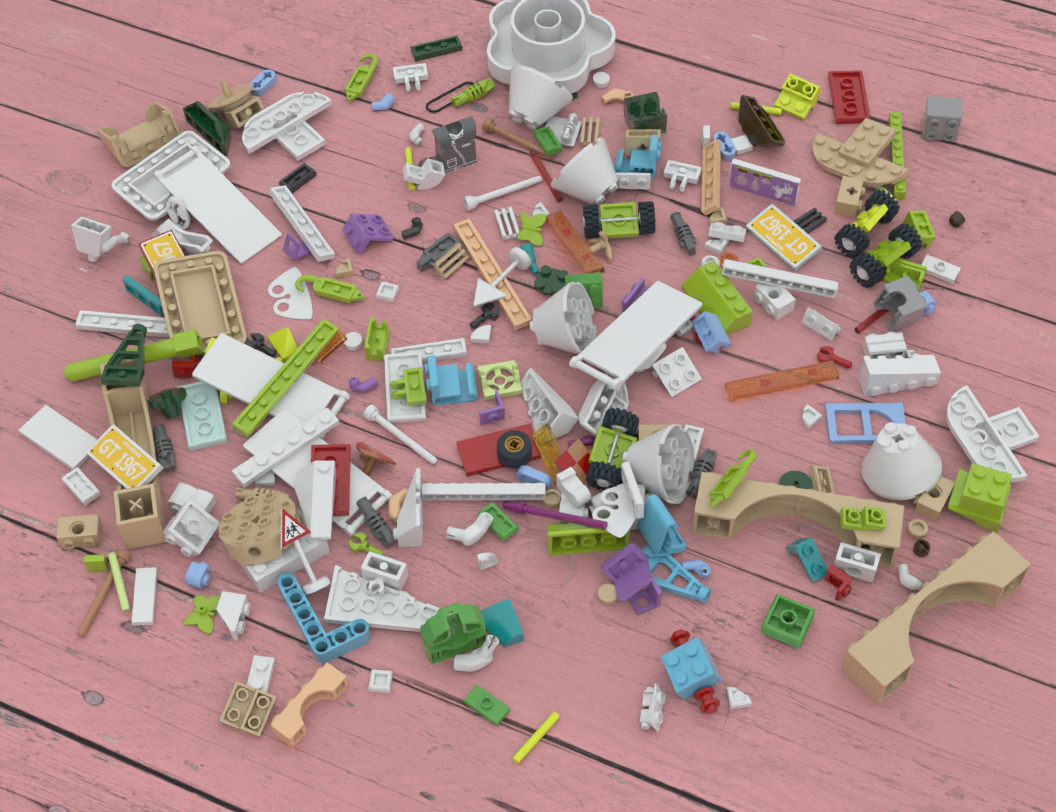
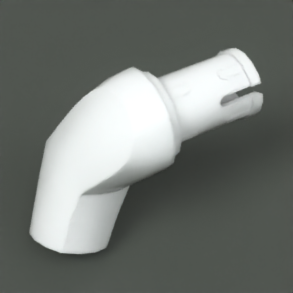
M482 512L474 524L465 530L449 526L446 534L450 535H446V538L461 541L464 546H471L486 533L494 518L489 513Z
M488 635L482 647L475 649L470 654L455 655L454 670L473 672L487 666L493 660L492 653L499 644V639L495 637L491 643L494 635Z

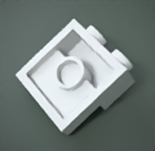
M187 499L176 516L171 518L162 533L166 535L165 540L173 545L176 543L181 547L180 551L182 554L194 557L201 553L220 525V522L194 501Z

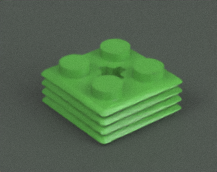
M600 272L565 276V286L570 282H579L584 286L591 299L593 309L603 307V280Z
M776 594L762 624L761 633L800 648L814 617L815 609Z

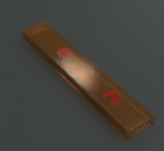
M561 211L546 215L545 222L584 274L605 272L604 266Z
M834 360L725 382L724 387L729 400L735 401L839 379L840 374Z

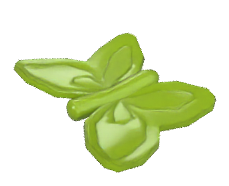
M520 213V219L524 225L521 226L522 230L517 234V238L523 241L529 240L535 246H542L543 238L538 233L541 232V228L537 227L544 224L546 215L536 214L531 217L528 214Z
M196 595L194 598L196 608L192 609L194 613L185 619L184 624H197L201 631L207 634L212 633L214 628L213 620L209 616H215V612L212 611H217L220 596H212L207 599L202 595Z

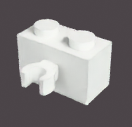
M370 551L361 566L362 577L366 580H373L369 583V592L372 593L375 587H379V596H382L385 592L384 585L401 591L408 578L406 563Z

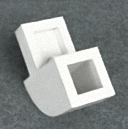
M428 158L422 167L407 163L403 166L404 180L416 183L418 190L434 188L445 176L443 163Z

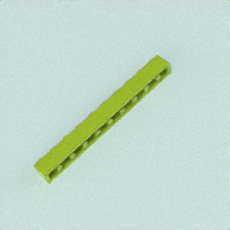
M890 111L888 118L889 127L896 129V135L890 141L891 162L904 167L901 112ZM904 178L892 185L893 196L896 199H905L906 184Z

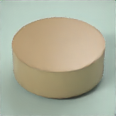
M557 489L546 490V500H542L544 506L549 509L558 508L561 502V492Z
M920 519L911 520L907 527L908 535L915 540L926 537L928 532L926 522Z
M604 584L599 588L598 599L602 604L612 605L618 600L614 585Z

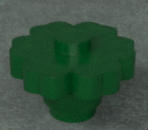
M183 387L165 389L149 397L150 399L147 401L150 408L161 409L162 414L167 419L181 414L180 402L186 399L187 392Z

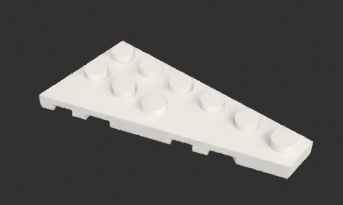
M335 565L324 621L325 623L345 625L356 619H364L368 622L369 627L420 632L421 625L434 616L440 608L419 602L412 596L402 595L399 591L385 585V592L382 596H379V587H375L372 593H370L368 586L373 580H366L354 572L349 573L342 570V567Z

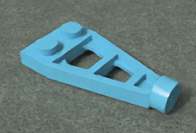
M647 543L642 552L648 557L651 574L660 563H664L672 571L668 579H660L653 576L661 590L698 600L704 604L708 600L712 589L701 584L671 555L657 557ZM678 575L689 582L686 588L683 589L672 584Z

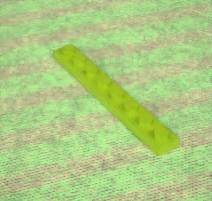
M323 318L232 423V428L249 437L336 336L339 328Z

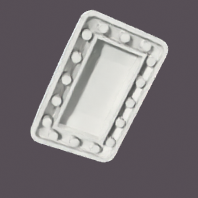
M185 131L112 182V189L149 220H157L168 214L166 203L173 195L160 182L155 180L153 172L156 170L160 171L190 151V148L194 145L199 148L200 152L222 174L230 168V161L195 132ZM192 157L191 159H189L188 161H186L185 163H183L182 165H180L179 167L165 175L164 178H168L169 176H171L172 174H174L190 162L197 159V157ZM172 203L171 206H175L177 208L178 204L175 205L174 203Z

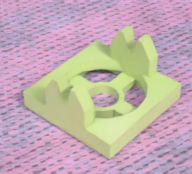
M515 360L478 366L485 400L495 399L496 390L491 389L489 386L499 389L500 398L522 394L519 369L517 364H515ZM500 370H507L513 376L506 377L501 374ZM494 371L495 376L493 379L487 380V375ZM502 378L505 380V383L497 385L495 380ZM513 382L512 386H510L508 389L504 388L506 387L507 383Z

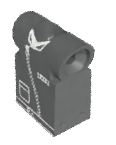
M471 116L432 129L435 136L436 159L443 163L445 174L477 163L474 139L477 130L475 120Z

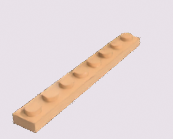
M470 219L453 224L454 231L486 283L491 285L503 272ZM505 277L495 288L505 293L507 297L497 301L514 329L518 330L530 325L532 319Z

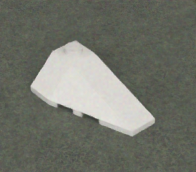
M530 368L520 381L524 401H527L529 406L527 412L532 417L534 434L541 443H546L568 434L579 418L572 408Z
M313 461L296 473L295 493L299 500L306 527L311 531L309 533L310 539L331 540L336 485L335 461Z
M416 468L397 519V528L393 529L394 539L398 540L399 548L423 546L422 477L420 468Z

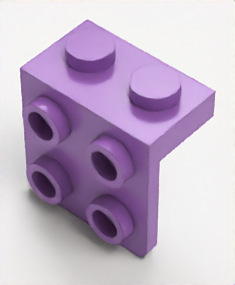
M351 213L343 228L358 254H363L370 241H392L394 239L383 218L377 214Z
M633 542L601 564V570L614 581L617 599L620 602L630 599L636 592L647 587L652 581L648 557Z

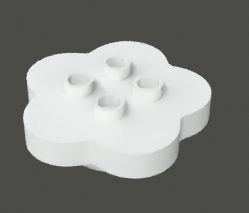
M504 0L498 3L489 15L491 40L487 46L488 70L496 80L510 85V70L512 66L515 65V68H518L519 65L551 77L555 80L554 84L560 88L564 86L572 94L586 84L591 70L607 64L615 53L616 34L613 25L605 18L591 13L587 0Z

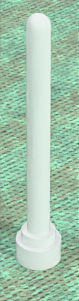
M536 176L477 197L471 195L463 197L464 206L467 211L475 209V206H478L479 203L540 183L542 177Z
M371 404L365 409L363 417L368 421H376L431 464L437 463L435 456L382 417L377 407Z

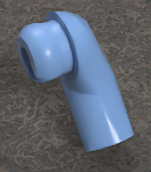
M386 94L380 102H372V110L389 109L394 102V96Z
M702 560L682 561V566L687 571H694L701 577H708L711 573L710 567Z

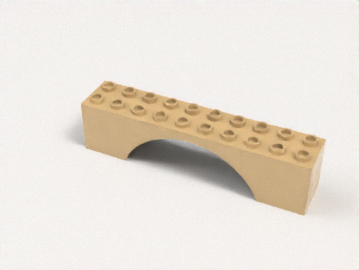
M122 359L118 366L134 367L135 359ZM107 362L100 363L101 376ZM145 374L140 387L102 385L110 425L114 424L157 461L151 408L147 401L149 400L148 383ZM159 473L148 485L126 489L118 482L117 491H113L116 521L126 549L167 542L165 540L166 535L162 533L165 529Z
M713 472L701 473L692 533L732 540L742 528L756 520L778 515L798 516L821 524L833 532L843 543L880 553L878 565L894 567L900 548L903 505L879 502L874 499H861L855 496L837 495L833 492L825 493L814 489L778 485L773 482L766 483L754 479H743L734 489L731 497L711 507L709 504L711 497L709 493L723 475ZM865 506L885 510L886 528L883 530L868 531L840 528V510L842 507L863 510Z
M994 531L988 536L983 535L978 540L976 546L967 548L960 559L955 558L949 564L948 569L945 571L943 569L940 570L932 582L927 581L924 583L916 595L912 593L906 599L905 604L896 606L888 618H881L872 631L868 629L861 636V640L857 643L852 642L846 648L847 653L843 658L842 671L879 705L909 679L915 662L909 645V629L918 617L935 606L955 601L978 602L995 608L1023 584L1031 564Z

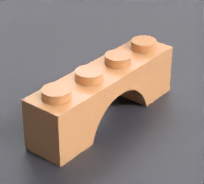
M328 662L323 667L318 668L311 681L305 683L300 693L295 698L289 700L283 712L273 718L271 723L273 734L293 748L307 733L303 722L306 709L318 700L329 699L335 701L348 687L347 676Z

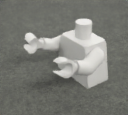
M80 217L71 225L76 249L88 254V260L91 262L97 261L103 253L110 251L118 244H128L127 239L130 235L123 231L121 235L110 238L111 226L84 217Z

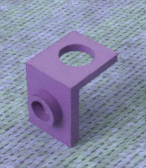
M290 233L286 235L283 251L294 261L312 254L302 241H298Z
M498 390L495 391L497 407L479 411L480 425L495 423L498 420L505 419V408Z
M652 576V581L648 585L647 590L633 595L629 600L637 615L659 607L663 593L661 587ZM639 598H645L648 601V605L640 607L636 601Z

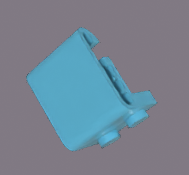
M651 135L649 150L632 149L630 159L623 158L624 149L619 150L615 159V172L650 173L651 178H653L656 174L657 160H660L662 142L658 141L659 135Z
M435 355L427 356L428 363L424 364L425 374L430 375V379H426L427 391L431 390L434 405L473 402L478 399L475 370L472 364L465 363L466 370H458L457 364L436 366Z
M658 495L649 496L644 505V518H639L637 527L657 557L685 551L687 545L676 530L678 529V524Z

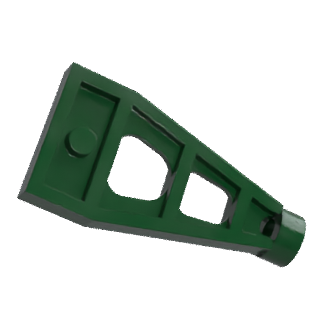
M134 324L132 326V329L105 365L100 379L102 385L140 387L145 373V336L147 328L144 325ZM129 345H138L137 351H126ZM122 359H135L134 367L118 366Z

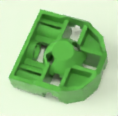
M454 603L440 608L434 616L429 618L420 627L423 649L431 664L480 648L486 640L484 617L480 608L472 604L461 605Z

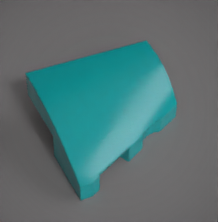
M511 599L501 601L481 610L486 632L497 637L503 647L524 641V633Z

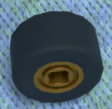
M510 430L502 434L497 441V457L500 463L508 468H520L521 465L529 463L532 457V442L529 436L518 430Z

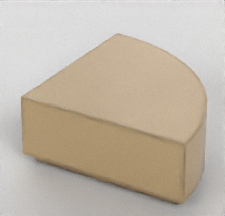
M720 207L710 216L709 226L711 223L716 222L727 224V217L723 207Z
M350 258L343 260L336 268V279L354 275Z

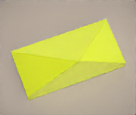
M288 327L267 336L283 361L289 359L298 348Z

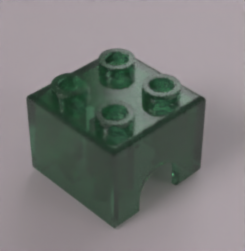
M657 92L624 98L623 116L629 129H661V134L666 133L667 114L664 108H662L661 112L660 98Z

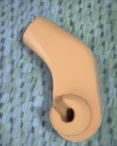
M615 88L601 96V101L603 104L614 100L630 103L634 100V94L631 91Z
M406 488L397 492L389 500V517L395 523H397L408 492Z

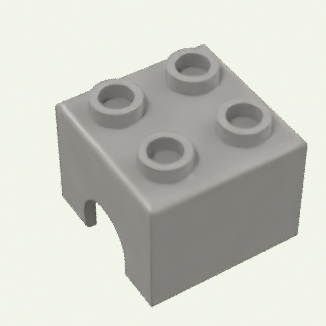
M927 96L925 113L922 116L921 138L945 140L948 142L956 141L962 120V99Z
M909 276L885 284L873 302L878 311L888 309L894 314V319H891L892 322L886 324L891 332H896L915 324L927 307L926 299L920 295L916 283L911 281Z

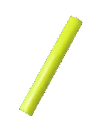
M731 102L730 109L739 110L740 103ZM762 106L768 114L781 115L782 108Z
M407 147L405 148L406 163L413 165L412 149ZM408 181L409 190H415V183Z
M553 712L512 757L516 764L520 763L560 718L559 714Z

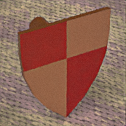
M578 438L554 463L562 472L572 467L583 485L591 486L586 481L590 463H588L590 454Z
M363 442L356 444L357 450L361 453L360 458L366 463L362 472L367 476L370 475L376 460L396 465L391 458Z

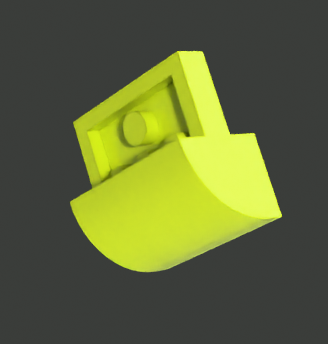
M789 74L782 86V92L774 103V107L782 108V111L805 120L810 110L814 109L818 101L820 86Z

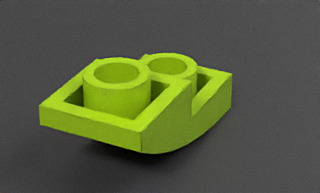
M865 506L863 510L842 507L840 510V528L868 531L883 530L886 528L885 510Z

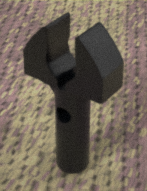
M485 303L481 306L483 313L470 323V327L475 329L487 319L497 320L499 318V307L491 311L494 309V303Z
M251 333L252 339L257 342H251L246 339V345L259 349L272 358L276 356L274 350L263 344L265 341L264 336L260 333Z

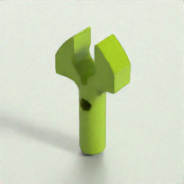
M364 533L353 534V538L361 543L356 544L348 540L350 549L355 554L364 550L384 556L382 550L367 543L368 536Z

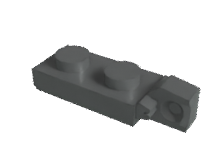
M447 233L423 251V254L420 256L421 258L417 261V269L423 272L430 266L434 267L433 263L456 243L461 244V242L450 233Z

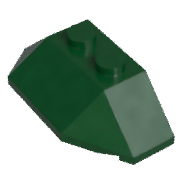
M199 101L184 107L183 112L186 121L225 157L228 156L231 143V127L228 122H224L217 112L214 113L209 107Z

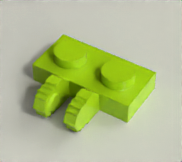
M422 367L403 369L404 379L394 380L389 384L391 389H402L405 387L404 390L392 392L391 398L393 400L407 397L408 406L427 404Z

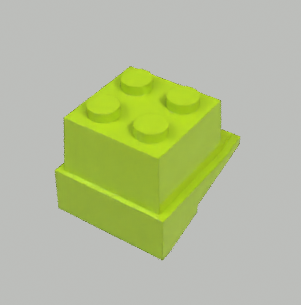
M974 463L971 464L968 472L959 468L948 509L998 534L1011 489L1010 480L1012 474Z

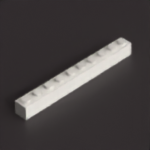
M728 259L724 260L721 275L832 298H835L838 290V282Z
M426 483L422 484L421 495L423 501L546 500V484Z

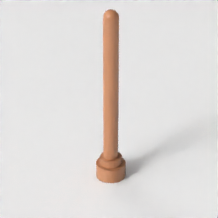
M490 118L484 120L482 124L483 131L487 133L495 132L549 159L555 158V154L546 156L540 146L497 126L494 120Z
M116 549L115 552L119 567L121 568V566L129 562L131 554L126 550ZM111 569L77 631L79 637H83L86 634L114 581Z

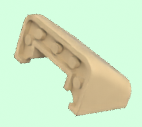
M156 101L145 109L147 121L121 134H117V131L111 126H105L98 129L97 132L117 161L124 167H130L141 162L181 134L171 109Z

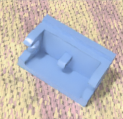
M704 311L692 321L706 352L719 353L721 352L719 347H729L731 345L716 314Z

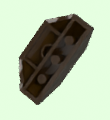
M742 95L740 97L738 122L751 144L761 147H782L785 144V139L768 113L757 103L758 101L755 97Z

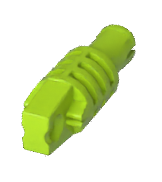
M491 78L479 81L465 88L463 93L452 97L451 102L455 108L466 102L471 103L494 90L495 84Z

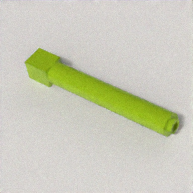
M193 329L173 334L174 338L146 344L145 364L176 356L185 358L203 353L201 335ZM138 347L126 349V351H137ZM114 353L67 364L64 369L65 378L69 379L70 382H76L100 376V363L108 362Z

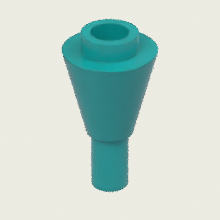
M524 243L519 248L529 255L531 259L530 269L533 275H537L540 271L536 265L534 247L532 244Z

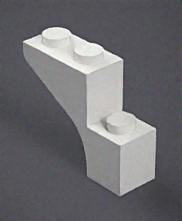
M170 219L164 221L151 234L155 237L172 229L185 256L206 253L211 248L209 244L213 241L207 235L182 230Z

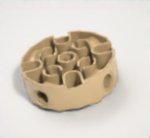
M268 492L259 496H248L245 501L225 513L219 525V538L227 555L231 559H236L240 564H261L283 554L282 550L286 549L289 545L293 547L294 542L280 549L281 509L283 508L302 524L295 503L288 496Z

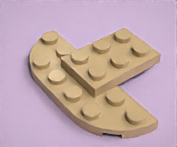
M865 118L845 143L819 133L813 141V155L816 163L822 169L840 177L847 176L863 179V186L879 188L884 184L891 183L893 185L908 175L907 168L878 157L895 137L896 129Z

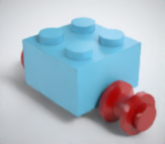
M677 630L670 638L671 644L677 645V648L662 655V661L676 693L684 700L694 695L695 700L702 703L699 707L700 711L712 714L718 710L720 701L713 698L715 690L711 686L722 681L707 645L699 637L688 641L690 638L689 631Z

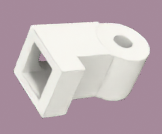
M572 467L556 475L557 488L575 507H579L592 499L589 490L576 476V472Z

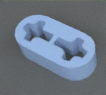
M264 70L250 83L253 86L251 90L252 95L261 96L276 83L274 71Z
M725 132L715 133L713 141L717 139L721 143L720 157L726 161L733 160L736 155V147L730 137Z
M521 465L516 473L517 479L523 483H545L546 490H549L553 484V479L549 475L526 465Z

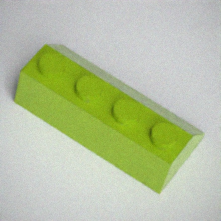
M714 260L698 267L682 284V289L688 296L702 302V307L698 310L701 314L704 311L716 314L726 334L729 335L750 326L753 311L727 276L721 275L722 270Z
M552 523L546 525L548 556L622 550L629 545L630 529L623 537L618 538L604 529L575 523Z

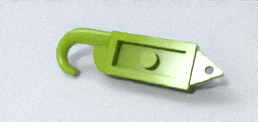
M365 54L360 58V61L369 58L372 59L370 66L361 65L356 68L344 89L348 102L357 97L361 98L378 65L379 60L377 56Z
M305 274L300 276L295 283L296 289L304 292L300 284L304 281L312 282L313 290L317 295L349 304L353 301L365 299L356 285L326 277L321 278Z
M754 449L742 452L737 459L741 460L748 456L744 462L730 466L709 493L711 496L709 501L711 507L731 497L734 489L743 481L748 468L757 457V452Z

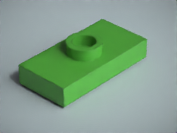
M549 126L533 130V135L546 156L562 152V146Z
M493 502L477 513V517L482 512H487L494 518L489 529L503 542L519 531V527Z
M476 685L464 699V703L496 726L510 712V707L479 685Z

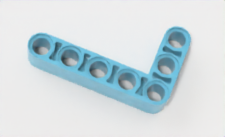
M284 573L278 578L281 596L317 662H330L369 642L371 637L368 622L364 619H356L326 634L295 576L291 573ZM359 630H364L363 633H356ZM313 632H317L316 635H310ZM345 639L344 642L338 643L339 640ZM320 649H327L324 652H319Z

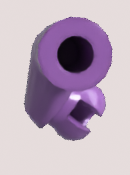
M356 377L349 380L350 389L364 393L378 386L374 377L365 382H359Z

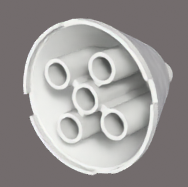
M515 65L512 66L510 70L508 112L513 117L512 120L515 123H524L531 130H536L571 103L573 99L571 93L564 86L560 88L554 84L555 80L526 66L519 65L518 68H515Z
M600 137L596 139L598 143L595 145L590 143L563 167L558 180L554 178L550 186L591 205H600L605 200L604 196L608 192L612 194L618 188V178L605 139Z
M570 282L533 310V321H530V329L532 332H535L539 345H546L579 355L597 338V325L593 326L592 315L595 313L591 299L584 286L579 282Z
M889 422L880 431L863 460L861 468L862 477L873 493L891 500H908L916 498L917 494L924 491L926 493L929 492L938 483L942 474V461L937 451L916 431L914 426Z
M672 424L631 444L628 452H624L623 462H629L637 485H644L647 491L658 495L661 499L671 504H679L686 498L687 494L685 492L690 484V472L694 469V449L687 429H683L681 424Z

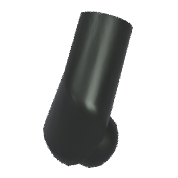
M413 218L411 220V228L401 231L403 239L420 233L423 227L421 218Z

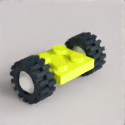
M885 190L874 191L865 201V211L857 216L858 220L851 224H845L834 237V240H836L835 245H838V249H842L841 252L843 254L845 252L848 257L850 255L851 258L858 257L870 245V239H867L868 235L864 233L870 231L880 221L881 224H888L898 214L900 206L897 205L898 201H894L895 197L890 196L891 193L888 192L886 194Z

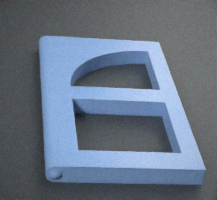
M902 402L825 403L829 444L874 443L878 435H872L869 413L881 415L895 424H906ZM835 413H860L863 435L837 436Z

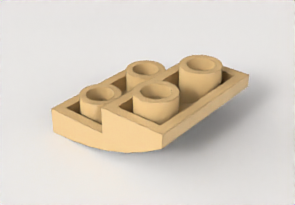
M235 681L219 722L260 737L277 696Z

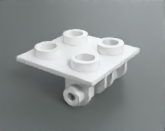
M571 113L568 115V119L552 116L547 120L545 127L549 126L561 145L574 147L582 122L578 121L577 114Z
M683 347L652 364L654 371H652L653 376L660 378L671 397L702 380Z

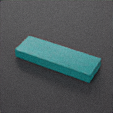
M126 275L123 278L126 291L161 317H164L160 299Z

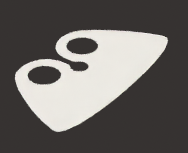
M296 267L289 269L276 278L269 285L268 293L274 298H281L286 294L291 296L289 299L284 298L276 301L273 309L277 315L293 319H311L313 310L305 281L300 284L304 292L298 291L295 286L296 280L302 276ZM280 285L284 288V291L281 294H274L272 292L273 287ZM280 303H287L289 305L288 310L284 312L279 311L277 307Z
M637 485L641 497L644 499L645 487L644 485ZM617 486L604 490L601 494V500L608 505H618L619 508L614 510L608 506H600L593 511L592 516L593 519L606 521L608 523L606 531L621 538L635 521V515L625 487ZM614 492L618 495V499L608 501L605 495ZM600 510H608L610 516L602 519L598 517L597 513Z

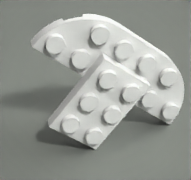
M298 92L284 97L255 114L244 126L242 140L246 151L250 154L275 139L299 161L326 145L325 139L305 121L331 106V99L316 92L314 94Z
M964 386L956 391L948 404L946 420L951 432L971 463L1012 474L1010 482L1026 480L1027 474L1011 450L1036 442L1040 436L1020 407L989 418L968 386Z

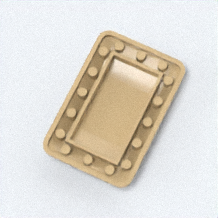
M212 251L160 260L155 263L154 274L169 339L174 338L173 334L180 333L182 330L185 332L195 329L201 335L203 353L201 354L205 353L211 337L217 339L221 333L241 343H246V332L225 253Z

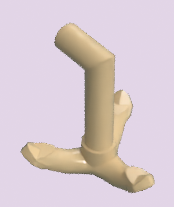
M600 231L599 235L601 238L589 239L588 243L592 246L576 255V268L582 267L583 259L585 258L583 255H591L603 248L606 250L608 262H611L612 249L606 233Z

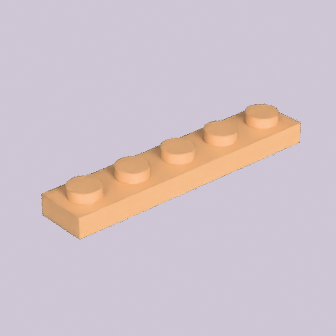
M717 139L703 146L701 212L705 216L720 209L721 143Z

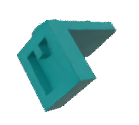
M812 537L801 538L786 546L789 554H797L811 582H816L826 576L828 569Z

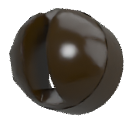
M955 211L950 216L949 223L953 227H959L965 223V218L962 213Z
M924 539L916 541L913 547L914 554L918 557H926L929 554L930 544Z

